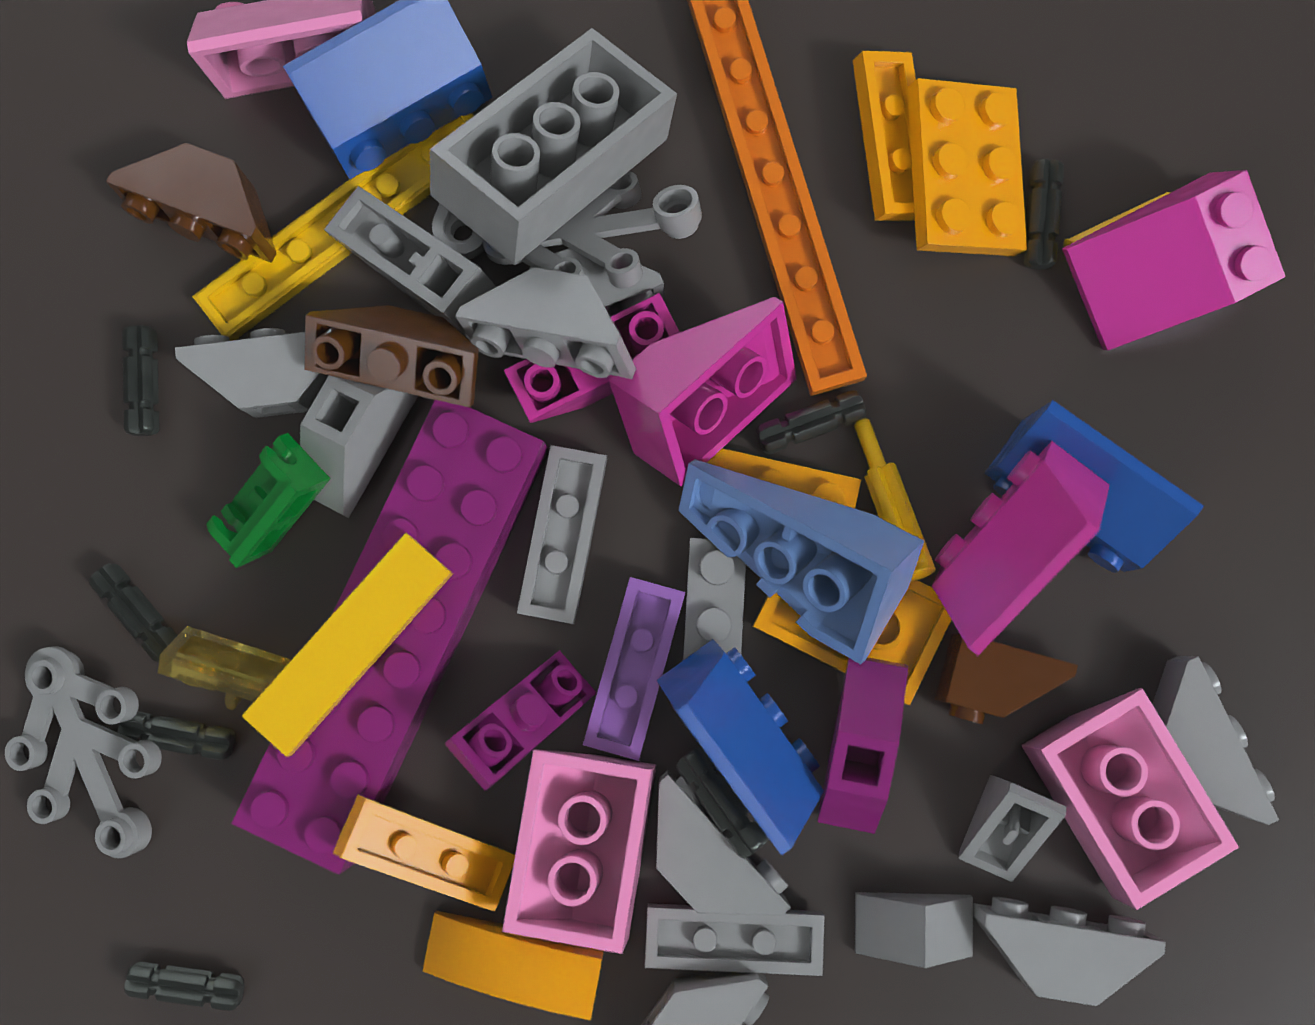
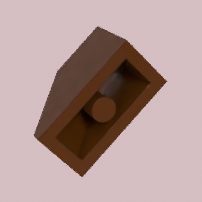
M960 633L952 634L935 700L951 704L948 715L983 725L985 714L1004 718L1076 676L1078 665L994 641L979 655H976L967 647Z

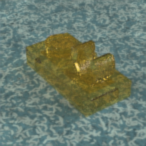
M187 626L160 654L158 673L180 680L189 686L227 693L225 696L227 709L234 710L243 698L255 702L292 659Z

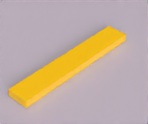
M470 113L456 118L435 130L424 141L410 143L387 157L377 168L364 171L346 181L272 236L277 252L272 263L250 255L247 260L241 259L192 297L221 335L229 337L230 341L238 339L352 253L331 237L324 228L358 186L401 215L405 214L430 195V149L474 115Z

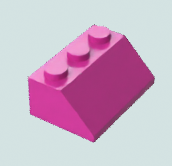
M1053 441L1038 456L1032 451L1026 453L1007 478L1013 483L1012 486L1001 498L991 493L970 519L976 526L964 539L958 534L952 536L935 558V562L941 565L932 587L967 647L976 655H979L1099 531L1110 485Z

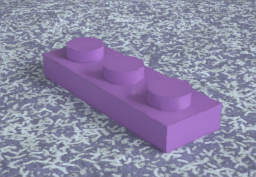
M633 577L629 578L584 738V746L639 761L660 686L657 679L663 675L685 592Z

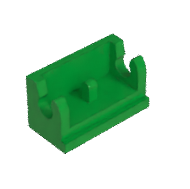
M289 433L278 436L273 442L274 447L272 449L265 446L259 454L261 464L231 503L226 504L221 510L228 524L233 526L237 533L229 530L223 521L215 515L206 524L211 536L231 556L229 561L236 568L271 553L331 479Z

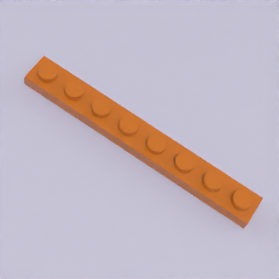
M687 0L778 294L784 304L786 319L810 396L864 381L867 377L865 367L749 1Z

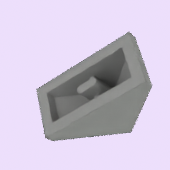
M990 774L961 845L958 859L1012 882L1066 816V806Z
M855 892V953L922 968L972 957L973 897L971 895Z

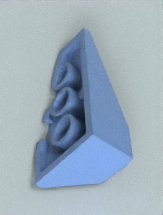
M696 459L688 464L678 511L725 556H738L761 578L756 585L765 594L772 597L777 593L801 616L796 623L805 632L861 665L867 659L909 588L924 540L873 514Z

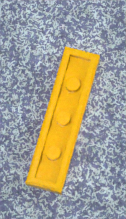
M405 533L247 709L242 717L286 757L293 755L454 573L410 534Z

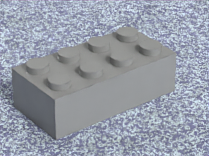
M591 28L430 149V195L515 265L667 140L677 93Z

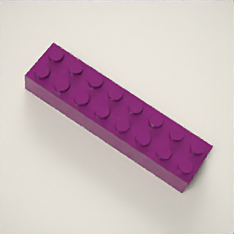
M439 400L434 401L333 613L405 533L410 534L454 574L293 755L286 757L272 743L269 744L231 824L338 875L355 864L338 857L333 851L356 797L361 795L376 802L384 803L546 460L549 449L544 441L472 408Z

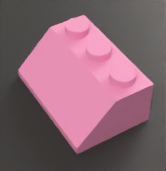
M265 0L248 4L226 2L218 5L215 10L197 13L187 40L188 53L225 99L292 87L294 85L284 70L283 65L376 13L375 7L371 0Z
M1142 688L1135 689L1069 716L1021 745L1054 801L1066 806V816L1064 818L1111 897L1136 910L1239 848Z
M541 749L533 750L502 932L622 954L629 940L657 765L602 755Z

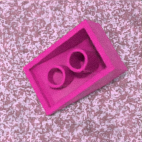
M1247 170L1208 173L1062 248L1102 350L1107 351L1234 304L1286 277Z
M773 297L651 343L632 360L636 367L632 379L613 376L609 383L633 453L673 482L682 486L685 482L690 462L696 459L707 463L797 379L783 301Z

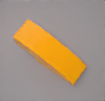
M441 911L434 912L423 972L507 1001L591 1020L604 950L502 932L504 926L502 923Z

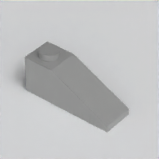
M358 186L324 230L435 316L446 319L462 335L470 340L455 317L458 309L467 302L496 288V286L479 266Z

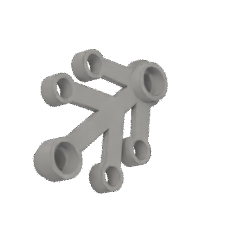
M628 171L517 264L524 262L532 268L537 267L584 275L579 260L572 257L560 258L545 248L563 244L604 267L613 286L617 288L634 286L643 276L637 252L628 248L620 249L602 238L661 229L671 238H686L697 230L698 224L702 219L698 194L690 186L673 185L661 190L655 196L653 208L605 215L613 207L620 209L629 208L641 199L642 193L638 178L635 173ZM483 240L484 250L491 261L497 264L514 265L488 242Z
M52 646L39 649L30 657L26 665L25 681L27 688L33 695L22 735L9 740L5 747V759L8 765L14 770L24 771L38 767L45 762L48 755L45 738L54 713L61 727V732L45 786L34 791L28 798V814L38 824H47L66 816L70 808L68 793L76 767H78L101 821L95 832V842L99 850L113 858H125L143 850L150 842L152 835L151 823L147 815L140 809L133 807L123 808L100 753L117 760L121 771L127 777L136 779L158 770L162 760L160 749L150 740L136 741L85 719L77 699L94 705L100 720L106 724L113 725L129 721L136 715L139 707L138 698L134 691L128 687L113 688L85 676L84 666L79 657L62 647ZM115 697H117L121 703L120 714H118L113 707V700ZM24 744L29 749V760L25 757L23 752ZM137 750L144 757L143 768L136 761ZM46 797L51 801V812L46 807ZM116 829H117V830L119 831V833H120L121 841H120V839L118 838Z

